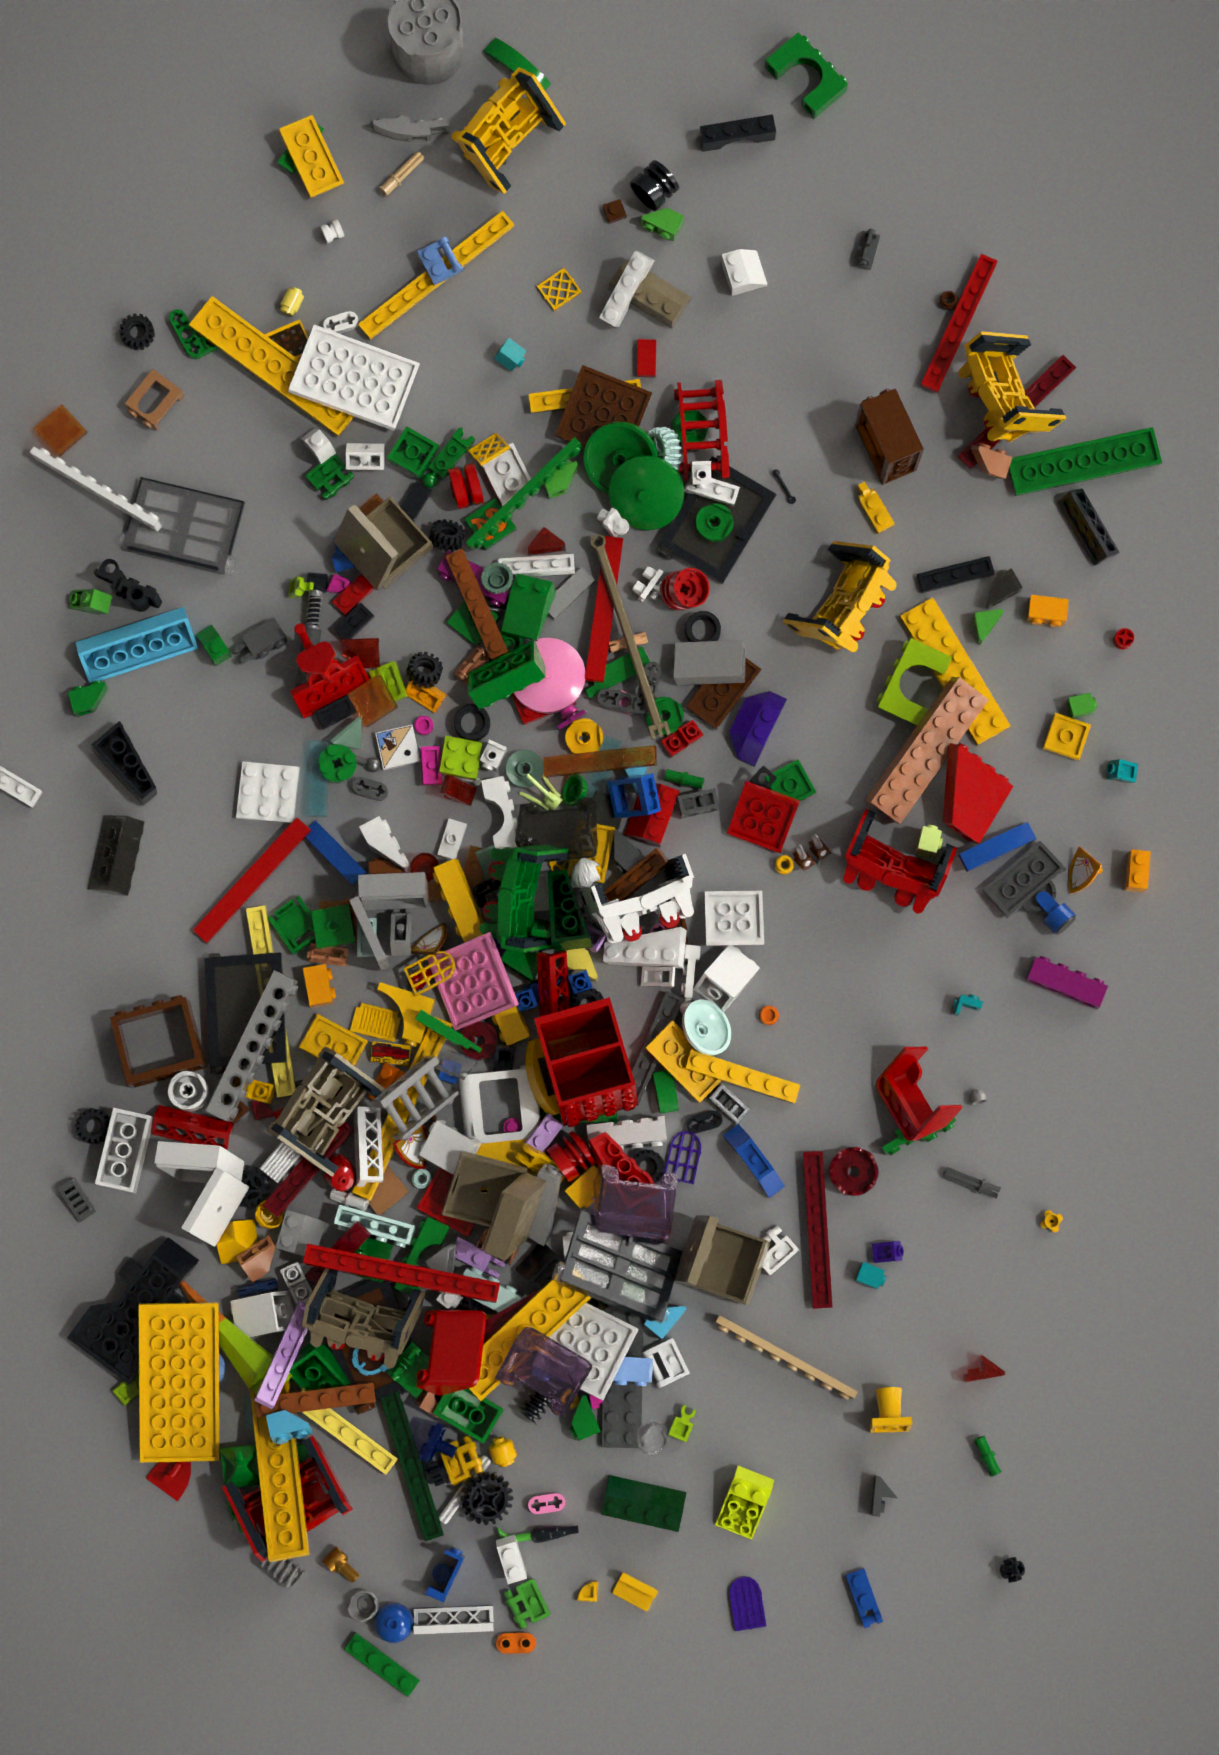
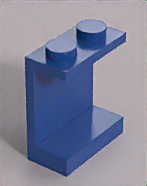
M453 1546L451 1549L447 1548L444 1554L457 1559L458 1563L445 1591L430 1585L426 1595L444 1603L466 1557L462 1555V1550Z

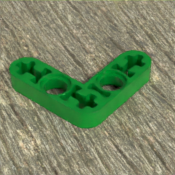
M175 309L170 313L171 325L191 359H200L219 349L215 345H207V339L203 336L197 337L195 331L189 326L190 322L182 310ZM176 315L181 317L183 326L180 327L178 321L175 320ZM185 330L192 332L191 337L188 339H184L181 336ZM191 342H193L196 348H199L197 354L192 352Z

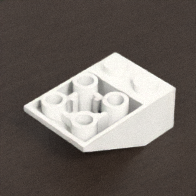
M380 816L359 826L371 851L385 860H389L404 873H408L407 867L410 866L404 853H399L398 850L401 848L395 836L391 837L389 835L392 832L386 819L381 820Z

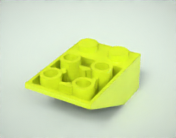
M737 1466L715 1526L752 1540L772 1492L774 1479Z

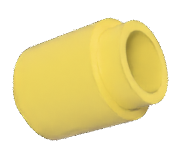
M296 287L287 288L280 303V311L289 316L297 313L304 298L302 291Z

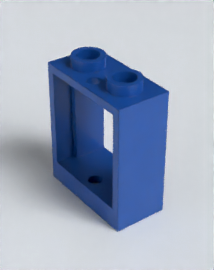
M653 773L619 777L607 781L615 818L644 816L661 811ZM636 783L641 809L629 810L624 784Z

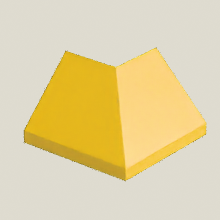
M255 1219L229 1222L216 1244L221 1264L238 1262L236 1256L258 1243Z

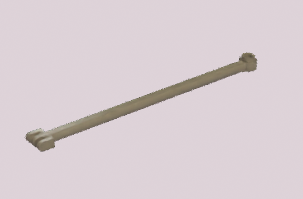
M597 534V541L601 542V545L596 546L594 535L591 538L590 545L596 550L652 722V726H648L652 740L656 739L655 731L658 732L659 738L663 737L661 729H665L666 735H671L667 721L661 722L606 554L605 538Z

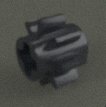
M438 1461L428 1464L429 1469L425 1470V1474L429 1484L434 1483L435 1487L444 1484L443 1479L448 1478L444 1463L439 1465Z
M1016 1557L1003 1560L1004 1564L1000 1566L1001 1576L1004 1579H1008L1009 1583L1022 1580L1021 1576L1025 1573L1024 1564L1021 1561H1017Z

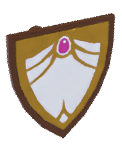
M446 923L436 926L419 938L411 947V954L438 955L436 953L442 947L447 937L448 929Z

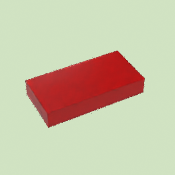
M638 339L637 377H656L655 339Z

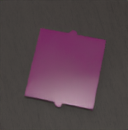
M582 710L557 727L559 730H562L575 720L586 715L587 712Z

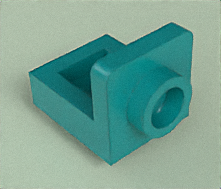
M961 994L959 999L955 998L952 1006V1009L955 1010L954 1015H959L962 1006L980 1011L983 1001L979 1000L980 997L969 994L965 996Z

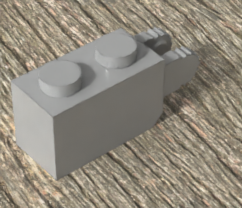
M394 909V913L391 914L392 956H411V909H405V913H400V909Z

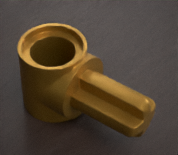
M336 1546L322 1560L332 1572L337 1573L339 1571L351 1583L355 1582L360 1576L347 1563V1555Z

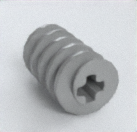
M267 1559L261 1562L260 1567L262 1568L268 1565L266 1572L269 1573L274 1570L273 1578L280 1575L279 1583L286 1580L285 1588L293 1587L305 1572L303 1570L298 1573L299 1565L292 1568L293 1560L285 1562V1559L269 1562Z

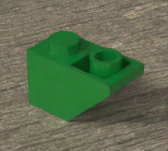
M97 680L91 682L90 686L86 687L76 686L72 688V691L68 692L76 717L90 714L97 710L108 690L105 681Z

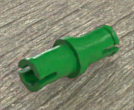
M667 769L665 774V781L681 784L682 787L686 785L702 790L704 784L703 777L690 775L685 771L681 773Z
M985 1435L973 1440L981 1455L980 1459L984 1461L990 1477L1001 1473L1002 1471L994 1457L995 1453L991 1451Z

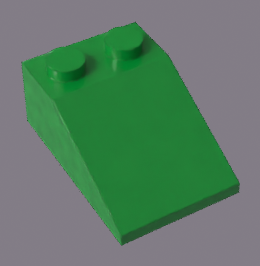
M517 573L510 591L501 632L538 641L556 594L553 582Z
M310 1343L297 1353L289 1371L292 1379L305 1390L351 1384L331 1351L323 1343L319 1347H314Z
M468 1388L443 1395L433 1414L485 1444L505 1409L486 1398L480 1401Z

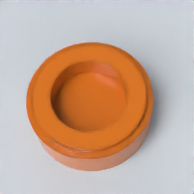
M765 1006L760 1011L759 1017L763 1024L770 1026L778 1021L779 1012L773 1006Z

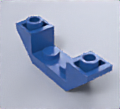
M586 969L568 970L569 991L573 990L574 994L593 988ZM559 976L558 979H557V986H558V987H559L560 983L562 982V981H561V976ZM538 980L515 992L519 1003L517 1005L519 1012L538 1006Z
M739 1124L723 1135L732 1149L738 1153L758 1180V1184L769 1198L785 1187L775 1169Z

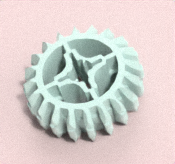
M656 427L648 431V435L656 446L658 457L664 459L678 470V464L681 463L679 459L682 456L680 454L682 448L679 445L681 441L678 440V434H675L674 430L667 427Z

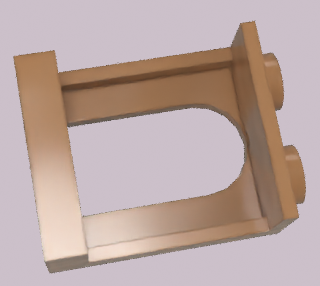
M152 369L125 402V405L128 409L127 412L132 417L136 418L138 416L143 420L142 423L147 428L151 429L153 427L155 430H158L157 424L177 400L181 401L183 399L184 393L180 388ZM155 383L168 394L152 413L144 414L139 410L138 403Z

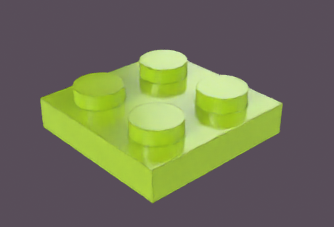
M445 735L438 773L476 781L482 743Z

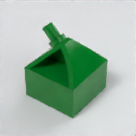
M256 1444L220 1449L224 1486L230 1482H233L237 1487L260 1484Z

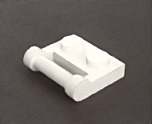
M673 1338L642 1352L643 1358L653 1359L652 1373L657 1381L656 1386L658 1389L690 1374ZM656 1352L659 1353L669 1377L666 1379L663 1378L653 1354Z

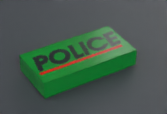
M535 918L531 935L549 939L551 937L550 921Z

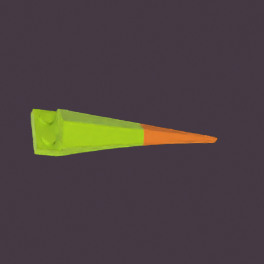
M185 1281L182 1282L180 1287L191 1303L207 1302ZM219 1312V1345L247 1387L257 1395L273 1355ZM290 1372L286 1378L284 1385L292 1377Z

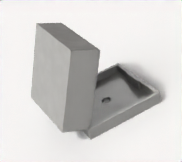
M425 872L358 875L359 897L357 896L349 901L382 972L391 968L388 963L390 958L389 955L385 956L365 911L427 908L429 899L428 882Z

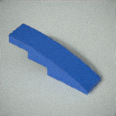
M314 821L309 826L312 831L305 838L352 886L358 882V875L367 874L317 821Z
M1026 822L966 850L958 856L966 872L996 860L1000 856L1012 852L1037 838L1029 823Z

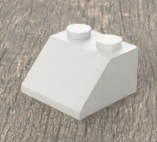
M738 249L722 254L721 264L732 296L767 286L756 250Z

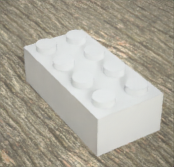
M113 1108L95 1181L96 1185L136 1194L154 1117Z

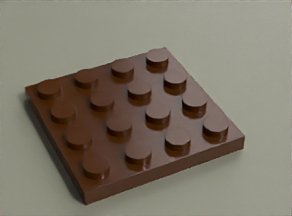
M582 365L555 436L569 442L575 437L582 447L585 448L592 434L608 423L628 422L639 427L652 392Z

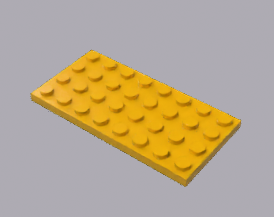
M219 1302L139 1304L140 1463L220 1461Z

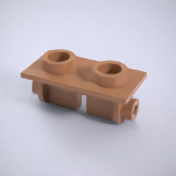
M477 645L453 674L468 685V672L488 663L491 659L487 650Z
M310 943L307 954L308 962L346 967L348 948L334 946L317 949L316 943Z

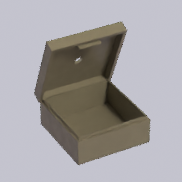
M391 496L366 516L355 504L348 508L333 541L376 590L381 587L385 590L433 549L432 542Z
M461 1150L442 1208V1215L490 1227L483 1246L484 1252L505 1261L527 1240L547 1181L527 1173L526 1167ZM487 1187L488 1191L486 1193L481 1192V1188Z
M696 1215L674 1281L749 1306L770 1242L718 1224V1218Z

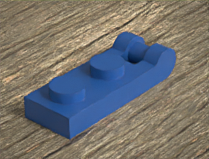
M865 1569L846 1574L845 1576L864 1629L870 1627L873 1623H882L883 1619ZM872 1609L874 1615L867 1617L865 1611Z

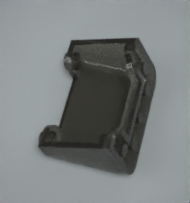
M585 797L578 800L577 808L554 811H542L541 807L533 802L520 804L515 836L517 847L546 844L568 848L567 860L595 857L597 855L598 843L596 802L594 798ZM547 859V860H544V862L557 861V860Z

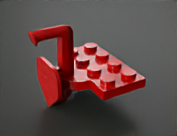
M302 623L295 625L294 631L298 634L306 649L298 654L296 662L301 671L307 673V682L290 690V693L304 719L346 695L349 696L371 684L358 655L340 664L334 659L336 653L329 642L324 641L313 646L305 631V625Z

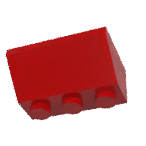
M655 783L661 811L650 815L630 817L624 835L660 848L680 790ZM639 794L633 810L641 809Z

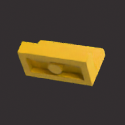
M622 1572L613 1590L614 1595L644 1611H648L658 1593L657 1589L625 1572Z

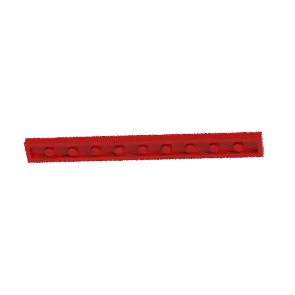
M307 1244L303 1260L305 1265L491 1303L497 1302L500 1287L498 1282Z

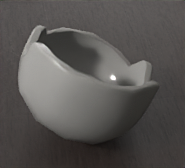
M367 1590L355 1593L350 1598L349 1607L347 1608L351 1618L358 1622L372 1619L378 1611L379 1603L374 1593Z

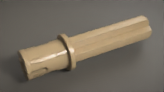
M416 152L398 171L390 174V178L379 187L381 193L387 197L397 186H401V181L423 161L424 156L420 152Z

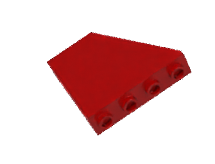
M950 743L948 746L942 822L968 842L980 844L1014 786L1008 782L1009 779L1006 776L997 774L993 766L984 764L980 756L974 753L971 754L966 745Z

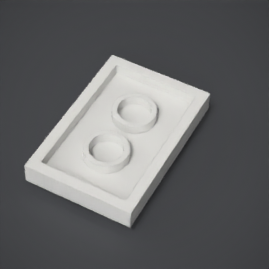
M513 443L509 444V450L482 466L502 506L531 480Z

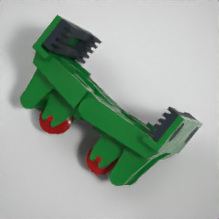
M545 844L492 849L490 857L498 861H494L489 865L488 874L492 879L499 880L502 883L499 887L498 901H489L483 906L484 917L495 922L492 924H481L480 932L482 934L491 932L492 937L498 939V943L503 949L525 953L553 948L551 937L548 939L531 935L535 906L533 898L544 860H567L568 848Z

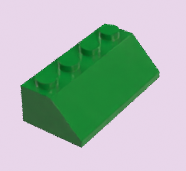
M533 640L468 672V694L479 710L484 707H490L494 702L506 699L512 693L522 691L527 686L538 683L546 677L545 665L536 642Z

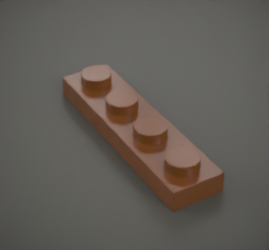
M655 848L607 888L605 894H603L607 898L604 899L609 902L616 899L619 902L628 899L670 863L661 850Z

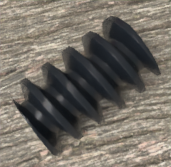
M538 1381L541 1388H533L536 1395L529 1393L528 1396L531 1401H523L526 1408L519 1406L521 1413L535 1424L534 1418L541 1420L539 1412L546 1413L543 1406H551L548 1400H556L553 1393L560 1395V1392L546 1381Z

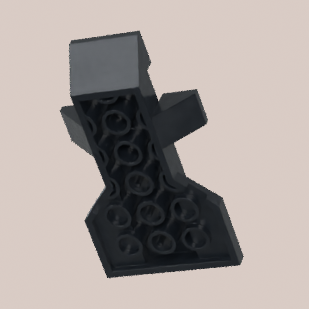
M170 1237L159 1246L144 1266H141L129 1257L118 1272L129 1285L117 1302L90 1306L67 1338L127 1384L131 1385L139 1374V1316L132 1317L133 1313L131 1310L138 1309L139 1313V1304L191 1303L176 1291L200 1260ZM126 1325L127 1332L121 1333L119 1326ZM108 1341H114L116 1347L109 1349Z

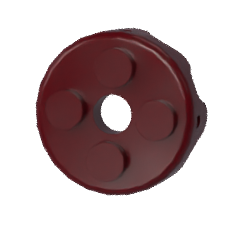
M849 1147L838 1152L832 1159L829 1168L830 1179L834 1187L839 1192L848 1196H860L871 1190L877 1181L879 1173L874 1156L869 1151L859 1147ZM855 1166L858 1168L859 1175L857 1177L849 1176L848 1169Z

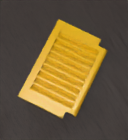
M361 1002L360 1008L356 1007L350 1031L395 1043L401 1018L398 1017V1011Z

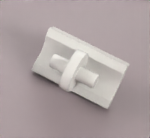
M611 508L610 512L601 509L597 519L603 522L602 527L608 531L611 537H618V535H624L628 532L629 523L620 516L616 509Z
M649 566L645 569L642 576L650 581L648 585L645 586L640 581H637L632 588V591L639 596V601L643 602L651 590L653 591L650 596L652 599L655 600L658 595L661 596L660 587L662 581H660L658 586L655 584L663 574L662 570L658 569L656 571Z

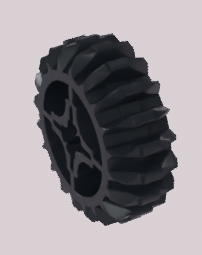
M485 1471L484 1477L482 1473H478L477 1479L472 1475L470 1478L473 1482L470 1484L466 1481L465 1484L468 1488L461 1489L466 1494L460 1496V1500L465 1501L461 1504L462 1508H466L464 1514L470 1515L469 1519L471 1521L476 1519L477 1524H480L482 1520L484 1525H488L489 1520L492 1524H496L495 1518H498L500 1521L503 1520L501 1514L508 1515L506 1507L512 1508V1505L508 1502L513 1500V1496L508 1495L513 1492L511 1488H507L509 1482L504 1481L502 1475L497 1478L496 1472H493L491 1477L489 1471ZM493 1483L498 1486L495 1488L492 1487L490 1489H484L482 1487V1484ZM477 1489L478 1497L474 1500L475 1503L472 1504V1496ZM482 1491L488 1495L491 1505L485 1501ZM501 1492V1501L499 1505L496 1506L495 1500ZM483 1507H489L492 1511L488 1513H480L476 1510L478 1508L482 1509Z

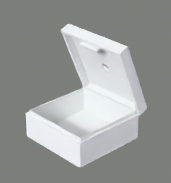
M158 1141L154 1162L157 1168L179 1181L207 1183L181 1227L182 1229L210 1245L216 1246L249 1189V1186L241 1182L245 1161L217 1145Z

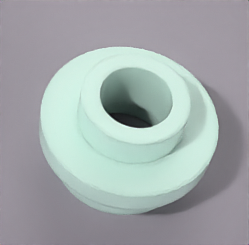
M418 1169L412 1175V1182L417 1188H426L431 1183V1175L425 1169ZM421 1175L425 1176V1181L422 1183L418 1181V1177Z

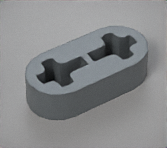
M364 777L356 778L353 781V790L359 796L377 801H382L388 796V789L381 782ZM364 782V786L369 787V790L362 788L359 791L356 785ZM379 787H382L385 793L380 794V796H377L375 791H371L372 789L378 790Z

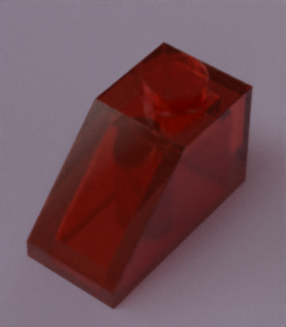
M379 638L341 639L342 656L351 659L358 655L364 668L380 667Z

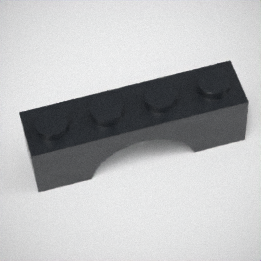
M773 114L700 126L699 136L702 152L718 150L731 142L739 140H753L756 143L775 140L776 127Z

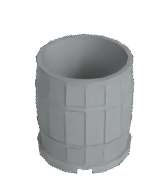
M395 0L389 11L387 21L393 56L403 75L414 83L423 85L440 84L451 78L461 65L464 47L462 16L455 0Z

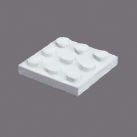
M242 761L236 818L291 824L295 817L300 767Z
M705 891L706 946L764 945L762 891Z

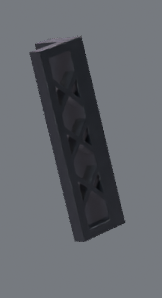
M1083 488L1071 491L1057 501L1094 566L1120 553Z

